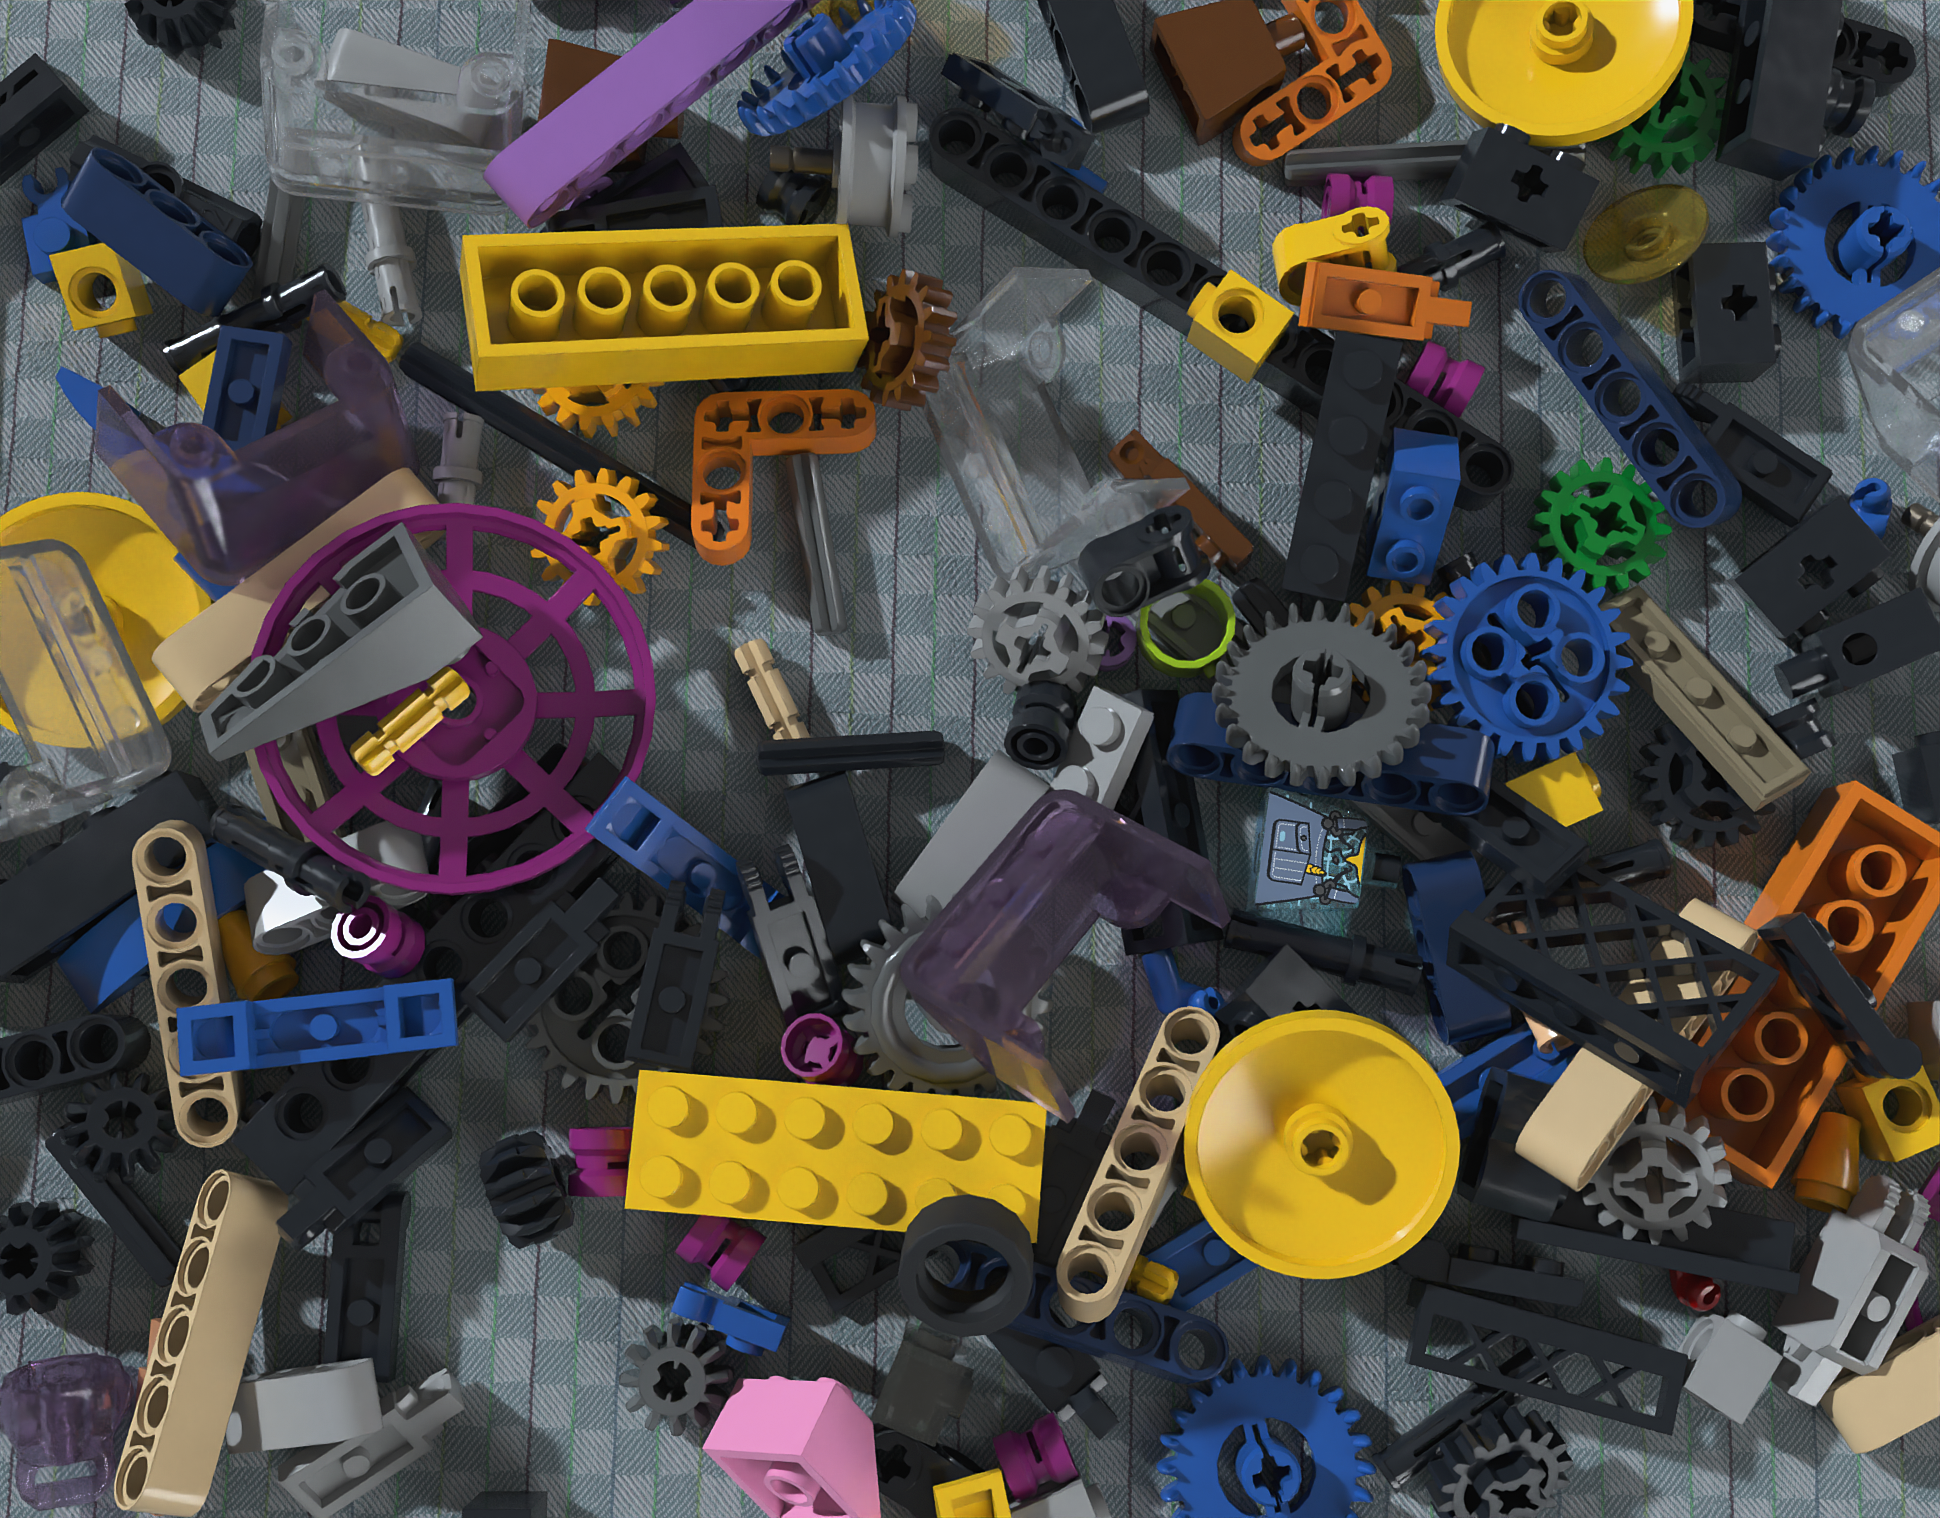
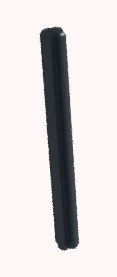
M414 342L407 347L399 361V368L406 376L466 412L480 416L486 424L575 476L576 470L590 471L596 482L600 468L616 471L617 485L625 476L638 479L640 482L635 496L651 493L655 494L658 498L654 507L649 510L651 516L666 517L669 524L662 529L696 549L691 529V504L500 390L475 392L473 374L423 344ZM610 497V498H612L613 500L617 501L618 503L622 504L621 502H619V501L616 500L615 498ZM719 521L717 523V532L713 535L716 542H721L725 532L723 525Z

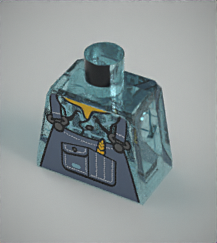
M1268 787L1259 794L1245 911L1254 914L1346 912L1357 909L1360 902L1362 885L1391 890L1396 889L1400 876L1401 854L1397 851L1366 847L1369 819L1367 817L1279 788Z

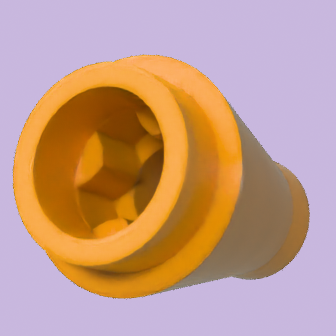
M244 910L229 912L218 919L224 962L238 998L249 1001L279 999L292 991L299 981V976L294 970L296 960L290 954L267 955L257 952L252 947L248 915Z
M1822 1112L1820 1114L1818 1126L1790 1180L1796 1186L1794 1194L1796 1202L1808 1208L1829 1214L1833 1208L1846 1214L1855 1195H1857V1192H1860L1859 1134L1862 1125L1860 1121L1835 1112Z

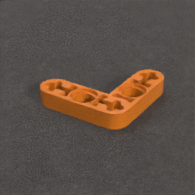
M1281 0L1287 12L1294 13L1299 19L1305 34V41L1319 65L1253 107L1236 123L1232 132V145L1235 153L1243 162L1251 166H1265L1273 163L1288 151L1294 149L1370 99L1388 83L1392 74V61L1387 49L1357 0H1308L1307 2L1304 0ZM1330 2L1341 10L1344 17L1341 32L1330 34L1319 28L1315 20L1317 4ZM1367 60L1373 71L1366 76V79L1360 78L1341 91L1336 80L1350 71L1356 63L1360 64ZM1313 87L1324 95L1326 111L1322 118L1309 119L1300 112L1297 105V96L1300 89ZM1283 115L1288 126L1268 141L1269 147L1265 143L1255 146L1251 142L1250 136L1256 131L1255 124L1260 129L1265 128Z
M827 389L721 392L703 399L697 406L694 416L691 506L692 534L696 550L702 559L713 565L725 566L741 560L750 550L752 541L753 456L795 455L801 453L850 454L864 450L873 442L877 432L876 411L874 403L869 400V397L858 390ZM785 412L795 413L804 420L799 429L787 434L778 433L769 426L775 416ZM813 414H822L821 431H815ZM752 415H757L760 432H751V427H753ZM843 415H855L854 428H842ZM720 418H732L728 431H717L716 427L720 424ZM729 467L739 472V480L730 488L714 489L706 483L707 476L717 468ZM716 510H726L730 528L726 535V541L716 542L713 538V535L717 532L718 523Z

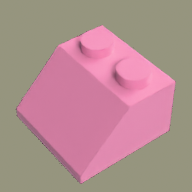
M771 1376L769 1379L738 1378L702 1449L770 1518H881L873 1422L853 1401L854 1395L848 1387L839 1381L826 1377H821L817 1381L789 1380L781 1376Z

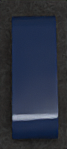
M94 147L61 200L62 208L74 221L184 305L200 314L219 317L253 265L250 256L238 244L132 162L111 150Z
M1467 849L1403 865L1402 882L1418 956L1423 957L1421 969L1432 1019L1440 1040L1445 1046L1510 1031L1512 1017L1509 1002L1446 965L1450 925L1465 909L1473 913L1486 898L1481 873L1473 854Z

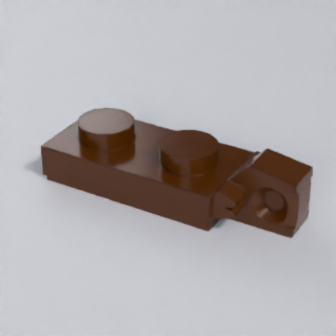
M1136 429L1132 430L1108 453V460L1125 484H1143L1144 487H1149L1154 492L1149 501L1156 510L1166 506L1179 505L1191 511L1195 524L1192 532L1198 537L1195 540L1198 550L1208 555L1212 568L1218 571L1225 565L1235 576L1251 561L1253 554L1251 542L1168 457L1164 459Z

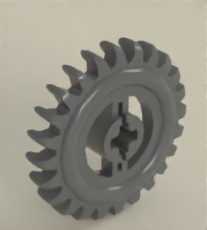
M1320 600L1315 604L1311 622H1304L1298 613L1295 603H1292L1288 610V626H1280L1275 622L1273 614L1267 611L1264 616L1263 625L1265 637L1256 634L1253 627L1246 624L1242 634L1245 650L1239 649L1234 641L1228 642L1226 650L1228 664L1225 661L1217 663L1216 680L1218 682L1212 688V700L1217 705L1215 721L1220 727L1227 729L1226 743L1233 748L1243 747L1242 760L1245 763L1255 765L1263 760L1266 761L1264 775L1270 778H1275L1283 771L1290 772V784L1293 786L1302 785L1307 776L1314 778L1315 784L1319 789H1327L1331 777H1338L1344 786H1354L1356 772L1360 771L1371 779L1381 776L1382 762L1388 765L1401 763L1404 755L1403 748H1413L1419 743V728L1424 727L1428 723L1430 715L1427 704L1431 700L1432 687L1430 683L1424 682L1427 665L1423 660H1419L1413 667H1409L1413 662L1415 654V644L1413 641H1407L1401 649L1393 650L1397 641L1396 624L1389 625L1385 633L1375 637L1373 635L1375 628V614L1373 611H1369L1365 620L1357 627L1350 626V607L1348 603L1343 604L1340 614L1334 622H1328L1323 603ZM1329 669V678L1326 680L1325 685H1324V680H1325V677H1326V673H1327V670ZM1292 671L1291 712L1294 719L1299 723V727L1291 725L1278 713L1272 699V693L1279 681ZM1352 675H1354L1363 683L1370 698L1366 711L1360 719L1349 727L1329 733L1324 732L1337 728L1344 723L1349 715ZM1319 692L1317 717L1314 727H1311L1313 722L1314 699L1317 696V693Z
M959 893L952 895V903L948 913L944 912L940 902L934 896L928 895L926 897V917L921 919L910 906L902 904L901 911L905 927L899 930L886 920L880 919L878 925L886 939V943L882 946L866 939L861 940L860 945L871 958V964L857 965L850 963L848 965L850 974L863 983V987L852 990L844 989L842 991V997L848 1004L861 1008L860 1011L854 1014L845 1015L843 1023L849 1030L865 1032L859 1038L851 1041V1048L859 1055L874 1053L865 1062L866 1071L870 1075H879L890 1070L884 1080L888 1090L897 1091L909 1082L907 1092L927 1093L931 1088L932 1094L951 1095L952 1090L956 1089L959 1096L973 1097L974 1085L980 1083L989 1094H992L997 1089L995 1075L1001 1072L1011 1079L1017 1077L1018 1070L1013 1061L1015 1057L1032 1059L1036 1052L1027 1043L1028 1038L1042 1037L1048 1031V1028L1043 1023L1036 1020V1015L1047 1013L1054 1006V1003L1048 997L1038 995L1039 992L1047 989L1052 984L1053 976L1046 971L1034 972L1045 961L1046 952L1040 947H1032L1030 950H1026L1033 937V932L1029 927L1022 925L1011 933L1014 925V915L1010 910L1005 908L1000 910L998 916L991 922L992 906L984 897L977 900L976 907L969 914L967 902ZM964 956L981 963L989 971L995 987L992 1013L982 1008V997L979 989L957 966L948 962L925 966L943 957ZM926 984L930 985L934 990L938 991L939 993H941L942 991L946 992L947 994L956 993V997L969 1010V1012L974 1016L982 1019L981 1023L970 1017L964 1011V1009L953 1000L950 1003L942 999L937 1002L936 996L931 992V990L926 986ZM908 989L913 992L917 1008L936 1030L946 1034H959L971 1029L977 1034L956 1045H934L921 1040L910 1030L905 1017V995Z

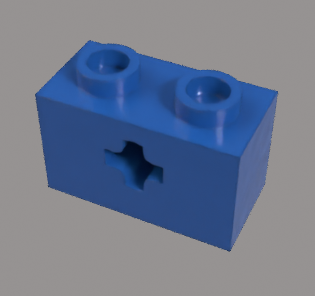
M1393 428L1366 530V576L1430 585L1461 481L1458 437Z

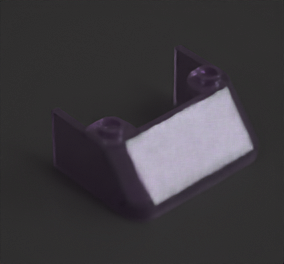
M325 289L314 293L303 356L325 380L327 387L339 401L234 452L214 430L197 423H178L152 434L111 385L98 390L95 453L193 569L203 579L221 586L239 585L391 472L401 468H409L418 477L420 459L391 367L385 357Z
M1067 789L1055 790L1040 797L910 947L903 957L900 973L905 986L914 1000L990 1074L1069 1123L1076 1115V1111L1049 1060L1043 1057L1045 1039L1038 1024L1032 1018L1022 1013V1010L1099 917L1118 928L1137 929L1153 922L1172 901L1222 929L1231 919L1210 860L1079 792Z

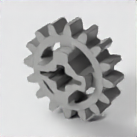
M1042 565L1037 577L1029 579L1027 572L1020 566L1015 568L1010 584L1000 576H997L993 579L988 589V594H980L973 609L976 615L973 616L967 628V635L977 638L970 654L973 659L987 658L989 660L983 673L986 679L994 678L999 674L1006 679L1003 687L1004 693L1009 695L1015 690L1017 685L1023 686L1037 680L1056 682L1064 687L1067 684L1078 693L1084 687L1087 674L1093 676L1097 674L1103 658L1100 654H1104L1109 639V634L1100 631L1107 615L1100 612L1099 609H1088L1092 601L1088 589L1078 594L1071 590L1074 575L1068 572L1058 583L1051 580L1049 566ZM1042 624H1047L1042 637L1038 636L1033 645L1029 644L1033 633H1038Z
M1650 1096L1644 1104V1111L1638 1112L1593 1177L1582 1188L1583 1200L1586 1205L1599 1204L1597 1208L1599 1223L1606 1226L1617 1219L1621 1220L1623 1238L1629 1240L1636 1235L1638 1229L1648 1230L1650 1241L1654 1245L1660 1244L1663 1230L1672 1229L1675 1236L1681 1242L1688 1240L1686 1224L1692 1220L1702 1227L1709 1228L1712 1225L1707 1205L1725 1208L1727 1198L1721 1184L1732 1182V1175L1729 1163L1721 1160L1727 1155L1721 1136L1708 1137L1710 1134L1708 1119L1700 1115L1690 1122H1686L1684 1108L1676 1103L1669 1108L1667 1113L1658 1112L1655 1098ZM1667 1137L1676 1139L1687 1147H1678ZM1658 1166V1174L1647 1175L1648 1167ZM1622 1195L1629 1196L1634 1202L1629 1201Z

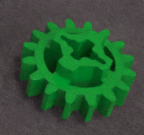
M1688 46L1683 65L1675 80L1661 97V104L1659 99L1644 115L1628 126L1596 140V142L1612 140L1615 146L1608 158L1613 162L1624 154L1630 157L1629 172L1632 174H1636L1643 164L1651 165L1654 178H1661L1671 165L1681 175L1690 168L1695 160L1702 162L1715 148L1714 143L1719 139L1725 99L1716 98V94L1726 81L1724 77L1709 79L1706 76L1705 72L1712 62L1708 57L1700 60L1696 65L1689 61L1691 46Z
M1604 457L1595 465L1593 472L1584 459L1577 461L1569 469L1570 476L1560 470L1548 481L1551 491L1543 489L1533 501L1544 512L1535 514L1527 521V528L1542 532V537L1530 546L1532 553L1547 552L1551 558L1549 561L1557 557L1561 558L1562 571L1566 573L1564 578L1580 569L1585 570L1586 593L1601 586L1605 587L1607 583L1608 588L1614 595L1621 593L1629 587V579L1638 584L1651 574L1648 564H1656L1667 553L1655 542L1661 541L1670 535L1672 527L1664 523H1657V516L1665 511L1666 508L1660 501L1651 502L1648 494L1652 492V489L1646 482L1639 486L1632 481L1636 470L1634 465L1629 464L1619 474L1613 473L1612 461L1608 457ZM1584 490H1602L1601 495L1594 498H1589L1582 493L1578 497L1572 496ZM1593 518H1597L1602 522L1600 532L1604 535V537L1600 536L1595 532L1598 527V522ZM1606 555L1615 560L1621 556L1626 559L1624 562L1615 565H1596L1597 560Z

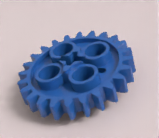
M1529 553L1520 558L1517 566L1510 554L1503 555L1495 560L1493 569L1486 562L1479 564L1470 570L1471 580L1462 576L1449 585L1455 598L1445 596L1434 603L1433 607L1445 620H1433L1424 625L1423 628L1424 632L1438 640L1436 645L1430 646L1419 653V657L1437 662V670L1426 675L1424 682H1428L1430 685H1441L1443 693L1431 703L1432 708L1437 709L1451 705L1455 713L1449 719L1447 726L1461 727L1467 724L1472 730L1480 731L1487 735L1494 743V759L1506 756L1511 748L1516 764L1533 761L1536 752L1542 762H1547L1559 758L1560 748L1566 754L1583 749L1581 736L1589 740L1599 737L1604 733L1597 718L1606 720L1616 717L1620 713L1616 705L1608 699V696H1618L1629 692L1630 686L1615 677L1616 671L1633 665L1632 659L1617 655L1615 646L1629 640L1630 634L1611 632L1609 626L1621 614L1620 609L1613 608L1601 611L1597 604L1602 599L1606 589L1601 586L1587 593L1582 590L1581 587L1586 571L1583 569L1563 578L1562 559L1558 557L1547 562L1541 570L1536 553ZM1519 600L1526 601L1535 611L1536 622L1534 628L1526 625L1519 617L1517 609ZM1488 615L1493 616L1495 626H1491L1488 623ZM1474 641L1481 642L1489 650L1492 660L1489 670L1481 668L1473 659L1472 646ZM1564 647L1571 650L1578 659L1579 668L1577 675H1572L1562 664L1561 654ZM1525 649L1528 650V652L1531 655V657L1526 662L1527 668L1524 667V665L1520 661L1524 658L1526 654ZM1519 689L1526 691L1533 699L1535 709L1532 718L1524 716L1517 707L1516 695ZM1557 690H1560L1564 694V702H1560L1559 693Z

